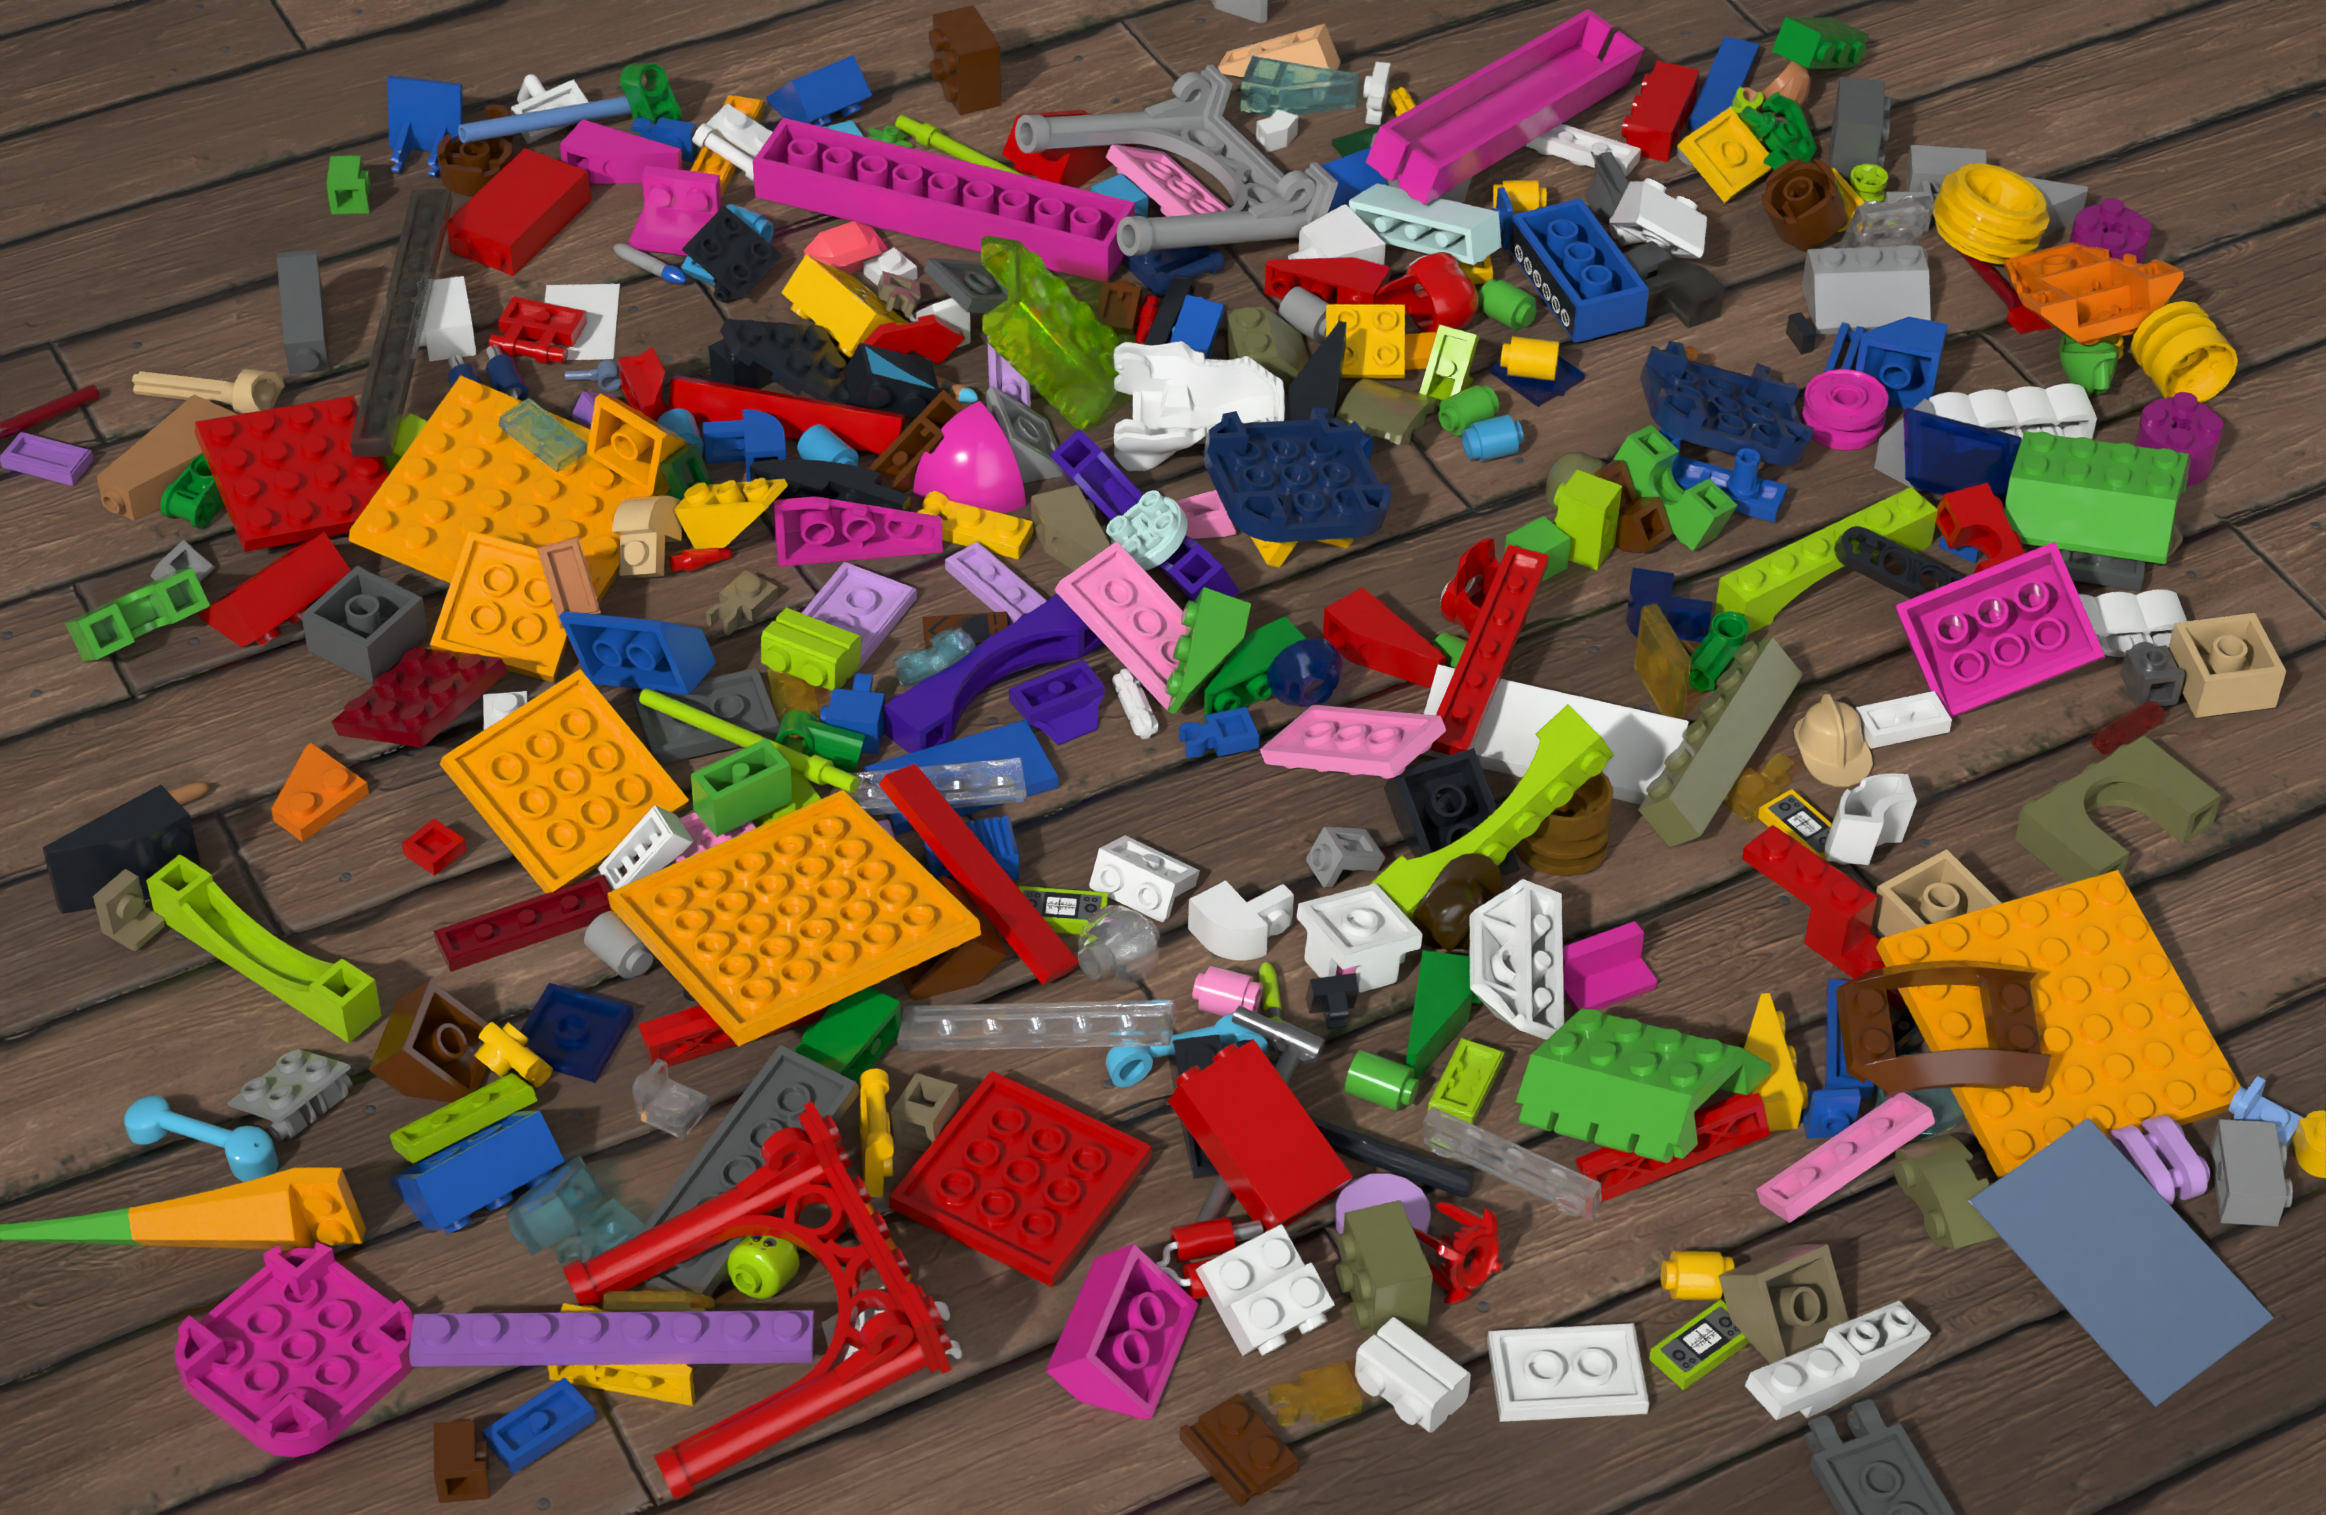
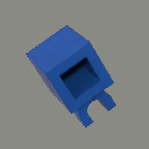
M856 673L853 690L833 688L829 706H822L820 723L865 734L861 753L879 754L886 726L885 694L871 691L873 674Z

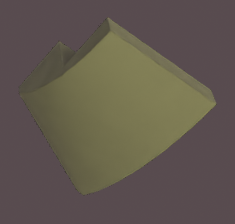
M1363 378L1350 390L1335 419L1342 421L1348 426L1356 421L1364 434L1389 439L1391 443L1398 445H1409L1413 429H1423L1426 414H1436L1440 399Z

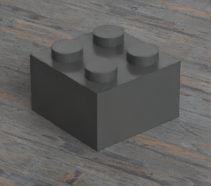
M1840 77L1830 135L1829 166L1831 169L1835 168L1848 184H1851V171L1857 165L1874 164L1883 168L1885 149L1883 147L1884 142L1888 141L1890 119L1888 118L1891 97L1884 96L1885 81Z
M359 566L351 570L301 614L309 652L371 683L378 676L391 669L401 660L406 652L413 649L428 635L423 598Z

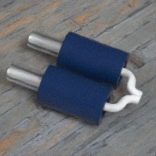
M493 345V348L489 346L487 348V355L490 360L487 363L486 370L495 390L524 402L528 397V389L514 359L510 355L502 354L499 346ZM455 354V358L452 355L448 359L451 367L448 381L451 388L460 375L482 384L475 367L470 364H464L460 355Z

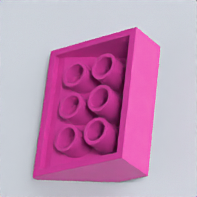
M2056 542L1895 605L1898 620L1929 691H1935L1950 718L2105 658Z

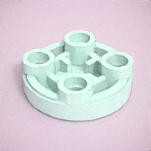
M1152 490L1145 493L1139 500V503L1131 507L1123 516L1113 518L1109 522L1106 532L1111 537L1110 545L1117 541L1146 571L1162 564L1178 549L1186 535L1188 521L1185 512L1173 499L1164 497L1158 491Z

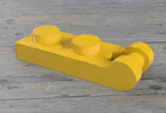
M938 491L929 492L922 503L923 509L917 512L941 517L943 541L967 547L978 541L991 553L1018 560L1033 535V521L950 501L944 494Z

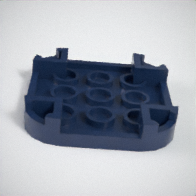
M1669 341L1664 350H1659V348L1653 345L1651 346L1641 371L1640 380L1650 414L1655 423L1666 432L1697 445L1736 455L1740 449H1753L1760 454L1759 461L1783 466L1796 465L1802 460L1813 434L1812 426L1801 424L1794 405L1800 391L1793 382L1787 384L1768 377L1770 367L1756 363L1752 375L1748 376L1688 360L1683 343Z
M1312 407L1309 420L1242 423L1237 411L1224 413L1221 422L1208 429L1203 450V460L1228 517L1236 528L1250 537L1267 542L1358 538L1372 535L1379 530L1385 520L1392 491L1390 483L1380 484L1360 445L1363 430L1356 421L1348 426L1342 421L1327 417L1328 408Z

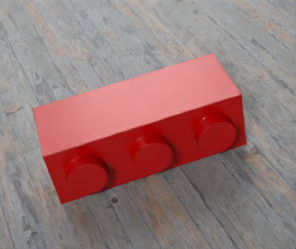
M1657 61L1652 73L1645 74L1641 86V95H1635L1631 116H1625L1621 131V137L1626 138V144L1641 148V157L1668 163L1695 103L1700 70Z

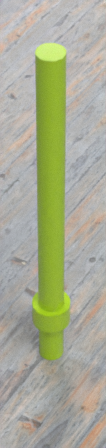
M903 114L895 122L896 128L916 137L917 143L929 149L936 147L962 161L1023 175L941 134L939 128L927 122L921 124Z
M645 688L640 694L639 702L741 747L747 748L766 739L652 689ZM769 740L788 761L791 768L804 773V777L807 780L822 786L828 783L851 794L857 791L860 784L859 777L835 768L832 761L818 755L809 757Z

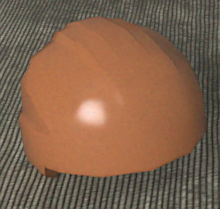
M1792 60L1784 71L1761 91L1764 97L1762 104L1775 92H1778L1779 95L1794 100L1801 108L1809 96L1811 84L1807 68ZM1744 87L1743 97L1747 101H1754L1757 92ZM1761 104L1758 111L1765 112Z

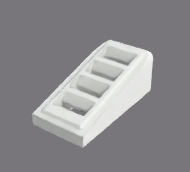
M654 805L598 867L601 875H605L613 891L661 870L680 856L694 841L674 813ZM636 855L640 858L637 862L634 859ZM623 865L628 871L624 876L619 870Z

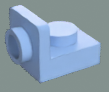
M2257 1076L2248 1090L2243 1087L2238 1089L2231 1101L2228 1112L2234 1114L2233 1120L2276 1122L2279 1142H2285L2287 1149L2293 1140L2299 1119L2303 1117L2262 1097L2266 1080Z

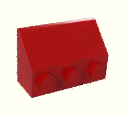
M323 532L291 549L197 614L202 621L240 647H244L254 641L259 646H262L281 633L277 627L279 624L287 619L291 624L301 620V614L310 607L309 604L317 598H321L351 570L329 537Z

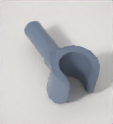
M611 360L600 362L597 369L565 371L566 381H598V386L607 392L615 391L620 387V376L617 374V366Z

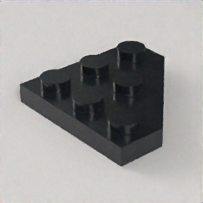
M726 319L722 325L720 332L735 358L748 366L753 361L774 373L771 380L799 396L801 391H804L817 400L872 409L851 403L844 375L847 367L846 362L841 357L823 326Z

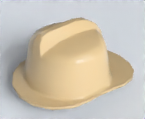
M1824 694L1820 703L1810 707L1805 717L1799 720L1794 728L1795 740L1804 764L1810 774L1821 783L1833 787H1850L1860 784L1863 778L1869 776L1873 766L1869 746L1862 735L1860 716L1853 707L1846 703L1833 701L1830 694Z

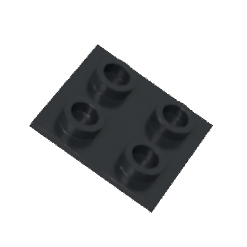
M725 205L681 249L717 280L714 296L720 302L732 301L735 297L742 300L783 256Z

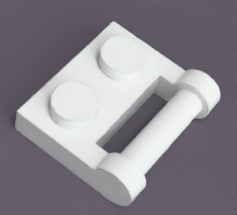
M726 104L706 124L703 123L698 128L692 142L701 148L708 147L746 172L745 176L754 182L752 161L773 132L731 105Z

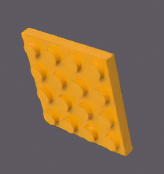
M581 669L444 755L440 762V766L545 893H553L556 890L570 886L600 866L654 805L676 815L685 809L690 801Z

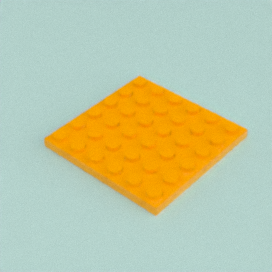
M460 375L351 527L349 541L451 584L468 530L534 548L578 537L585 561L591 562L590 578L599 605L620 572V535L612 532L613 520L618 506L628 498L663 496L670 487L666 482L656 493L650 494L587 455L590 429Z
M844 790L607 893L610 908L738 1047L981 935L979 920Z
M2118 870L1883 937L1876 946L1886 967L1928 961H1975L2023 966L2037 973L2030 981L2041 1054L2051 1055L2043 1089L2039 1093H2031L2029 1087L2009 1085L2004 1090L1968 1087L1950 1088L1998 1179H2001L2087 1118L2109 1140L2108 1135L2110 1131L2127 1125L2136 1126L2142 1133L2141 1124L2144 1120L2162 1114L2167 1115L2180 1126L2228 1112L2233 1097L2241 1087ZM1926 985L1898 988L1931 1052L1989 1049L1980 988L1978 986Z

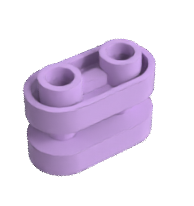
M2162 1114L2144 1120L2141 1124L2142 1133L2134 1125H2127L2110 1131L2108 1136L2111 1143L2169 1205L2173 1203L2175 1195L2181 1200H2187L2203 1195L2206 1192L2207 1184L2210 1181V1170L2206 1161L2193 1150L2186 1140L2181 1126L2167 1115Z

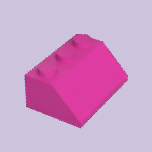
M1135 1244L1096 1257L1046 1368V1372L1080 1402L1143 1420L1150 1419L1159 1402L1198 1303Z

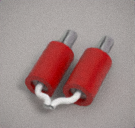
M1228 1217L1172 1227L1170 1229L1171 1243L1165 1246L1163 1260L1156 1262V1265L1178 1285L1185 1286L1187 1294L1192 1299L1210 1297L1196 1269L1213 1259L1185 1264L1183 1266L1184 1279L1178 1277L1173 1269L1166 1267L1170 1262V1252L1173 1251L1177 1263L1221 1255L1234 1249L1235 1242L1256 1238L1263 1234V1225L1260 1220L1232 1225Z

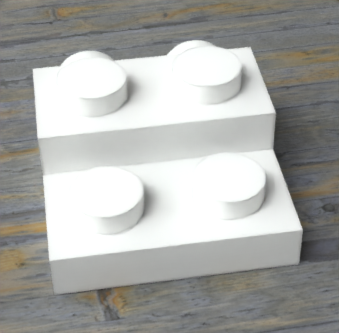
M1282 1224L1196 1269L1199 1278L1242 1356L1256 1349L1259 1350L1261 1356H1265L1286 1344L1287 1340L1284 1335L1292 1330L1299 1328L1302 1335L1318 1328L1328 1321L1324 1313L1335 1306L1313 1264L1310 1262L1304 1265Z

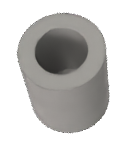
M1298 286L1291 289L1280 304L1279 317L1314 341L1323 342L1325 340L1326 304L1329 303Z
M614 911L602 913L589 925L584 936L585 946L622 978L629 979L642 975L650 968L653 962V953Z

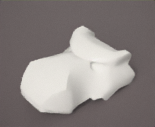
M1182 341L1154 346L1124 342L1114 349V369L1119 373L1114 378V388L1119 392L1133 395V420L1124 419L1117 423L1114 428V456L1127 471H1147L1158 466L1178 450L1189 448L1194 444H1205L1208 429L1220 423L1224 413L1237 411L1242 423L1284 421L1283 381L1248 356L1231 360L1205 359L1204 353L1194 351Z

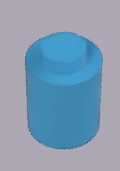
M815 425L809 428L801 436L797 445V454L803 460H820L852 466L858 465L859 457L857 452L824 425Z

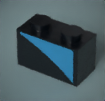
M859 343L844 371L851 403L886 412L903 414L914 419L940 392L932 361L864 343Z

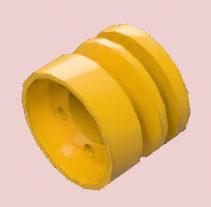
M2179 301L2170 303L2154 311L2140 324L2133 335L2131 344L2133 358L2142 366L2145 374L2152 379V383L2163 398L2174 397L2178 392H2188L2195 395L2199 403H2203L2216 396L2227 386L2235 374L2238 363L2234 348L2224 335L2216 329V325L2209 319L2207 313L2194 302Z

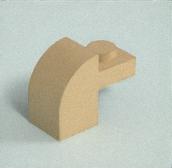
M663 495L628 498L620 503L615 512L612 532L620 535L619 576L627 579L664 576L665 542L682 540V525L673 511L682 500Z

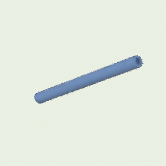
M626 96L460 124L458 134L463 143L577 124L582 119L594 121L632 114Z

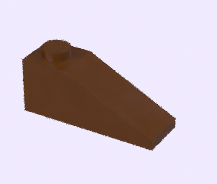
M942 390L868 469L881 473L882 486L903 493L914 487L917 467L924 452L933 453L944 439V435L941 432L942 427L955 415L964 410L965 407L945 390Z

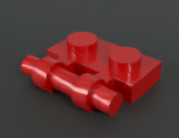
M513 296L498 319L499 331L506 333V335L492 334L489 339V346H492V348L493 345L499 346L502 354L510 355L512 358L522 355L535 358V361L541 364L549 365L551 362L565 364L568 358V349L557 347V345L574 346L587 324L586 311ZM526 337L539 340V342L537 343L524 340V338Z

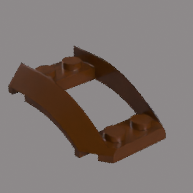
M1928 961L1874 969L1839 986L1836 990L1846 1072L1863 1084L1866 1080L1871 1081L1884 1090V1097L1893 1098L1897 1093L1924 1089L1968 1087L2004 1090L2008 1085L2029 1087L2031 1093H2039L2043 1089L2051 1055L2041 1054L2030 981L2037 973L2023 966L1975 961ZM1926 985L1978 986L1980 988L1989 1049L1946 1050L1896 1058L1886 990Z

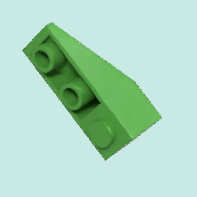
M1203 587L1195 602L1191 600L1187 602L1181 618V624L1186 626L1185 635H1180L1173 653V659L1179 660L1177 670H1172L1165 690L1166 694L1171 695L1167 712L1176 714L1230 659L1244 638L1251 603Z

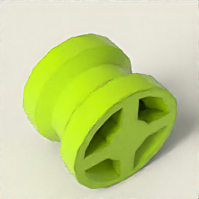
M1861 164L1854 167L1850 174L1851 187L1871 210L1880 208L1885 199L1883 189L1886 188L1888 182L1887 172L1874 164Z

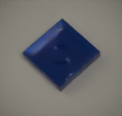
M549 983L520 1030L529 1039L524 1047H528L553 1068V1071L596 1083L634 1018L633 1006Z

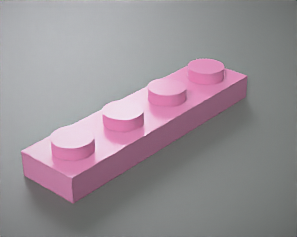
M1904 1092L1897 1093L1893 1098L1888 1099L1757 1188L1756 1191L1760 1204L1787 1222H1792L1935 1124L1931 1108Z

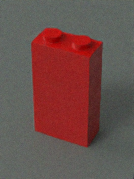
M524 148L446 222L450 252L514 276L591 202L588 171Z
M1254 1039L1240 1048L1235 1043L1228 1045L1212 1058L1214 1063L1201 1070L1196 1065L1176 1079L1175 1083L1178 1087L1168 1100L1169 1104L1218 1173L1228 1184L1253 1221H1261L1264 1233L1281 1224L1284 1229L1339 1195L1353 1178Z

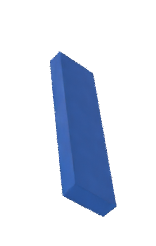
M1724 37L1689 117L1688 129L1696 131L1727 110L1730 105L1733 106L1732 101L1738 88H1744L1758 56L1760 44Z

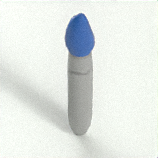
M623 243L614 245L615 253L622 259L662 277L668 283H686V275L678 267L667 265L632 246Z

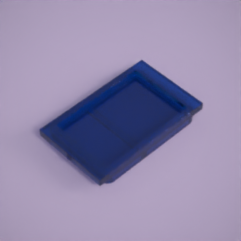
M1906 408L1903 411L1906 481H1909L1915 488L1942 495L1988 483L1993 494L2001 500L2003 508H2005L2010 475L2022 437L1911 408Z

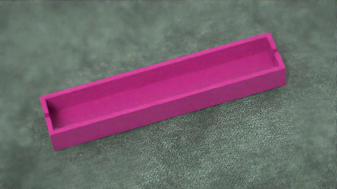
M1587 9L1380 126L1366 163L1377 170L1382 177L1390 181L1398 180V187L1407 192L1412 199L1426 205L1629 84L1644 48L1618 31L1611 41L1603 62L1599 60L1613 26Z

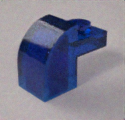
M1633 568L1626 612V623L1632 634L1640 641L1661 649L1664 647L1665 638L1702 642L1709 631L1713 602L1671 596L1674 573Z

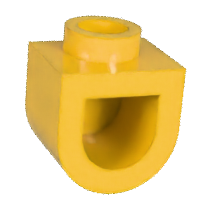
M2323 1110L2311 1112L2305 1118H2300L2292 1140L2296 1158L2301 1168L2310 1175L2319 1178H2326V1111Z

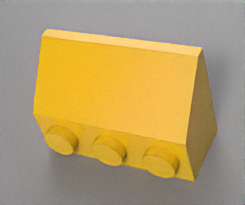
M807 254L781 292L793 303L790 307L793 312L808 321L812 319L816 322L815 325L823 326L828 332L832 341L835 339L839 342L836 348L850 359L859 343H863L879 325L896 322L897 325L909 323L894 309L891 312L886 311V304L883 300L879 299L875 293L856 277Z

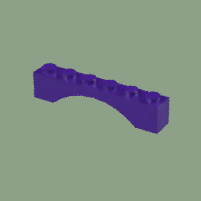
M1080 429L1049 455L1065 479L1072 486L1078 485L1086 500L1091 499L1094 507L1109 522L1117 516H1123L1131 507L1139 503L1143 496L1108 456ZM1185 535L1178 549L1166 561L1156 566L1189 600L1194 602L1203 587L1234 597L1239 592V589L1224 567L1198 542L1192 540L1187 535Z
M1055 594L1047 602L1033 611L1022 615L1017 621L1000 632L992 634L986 641L972 650L959 655L947 666L934 674L928 675L922 682L903 694L895 696L885 705L886 736L908 753L953 741L956 725L966 707L993 682L1012 672L1032 665L1058 660L1080 659L1103 644V642L1058 594Z

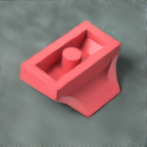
M852 221L820 232L805 248L804 257L806 254L851 274L864 269L863 262L889 249L871 226Z

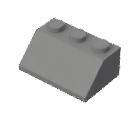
M1901 245L1893 247L1865 246L1861 248L1807 249L1802 289L1816 335L1838 334L1842 322L1849 324V330L1855 331L1857 326L1865 327L1864 332L1908 316L1931 321L1929 268L1922 246Z

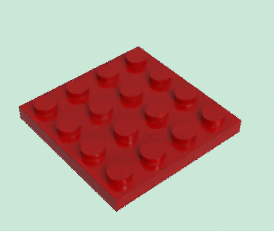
M353 395L195 422L194 433L244 552L307 541L323 532L328 537L350 533L351 527L389 476Z
M991 1070L890 1194L889 1206L891 1209L1053 1288L1151 1160L1152 1146Z

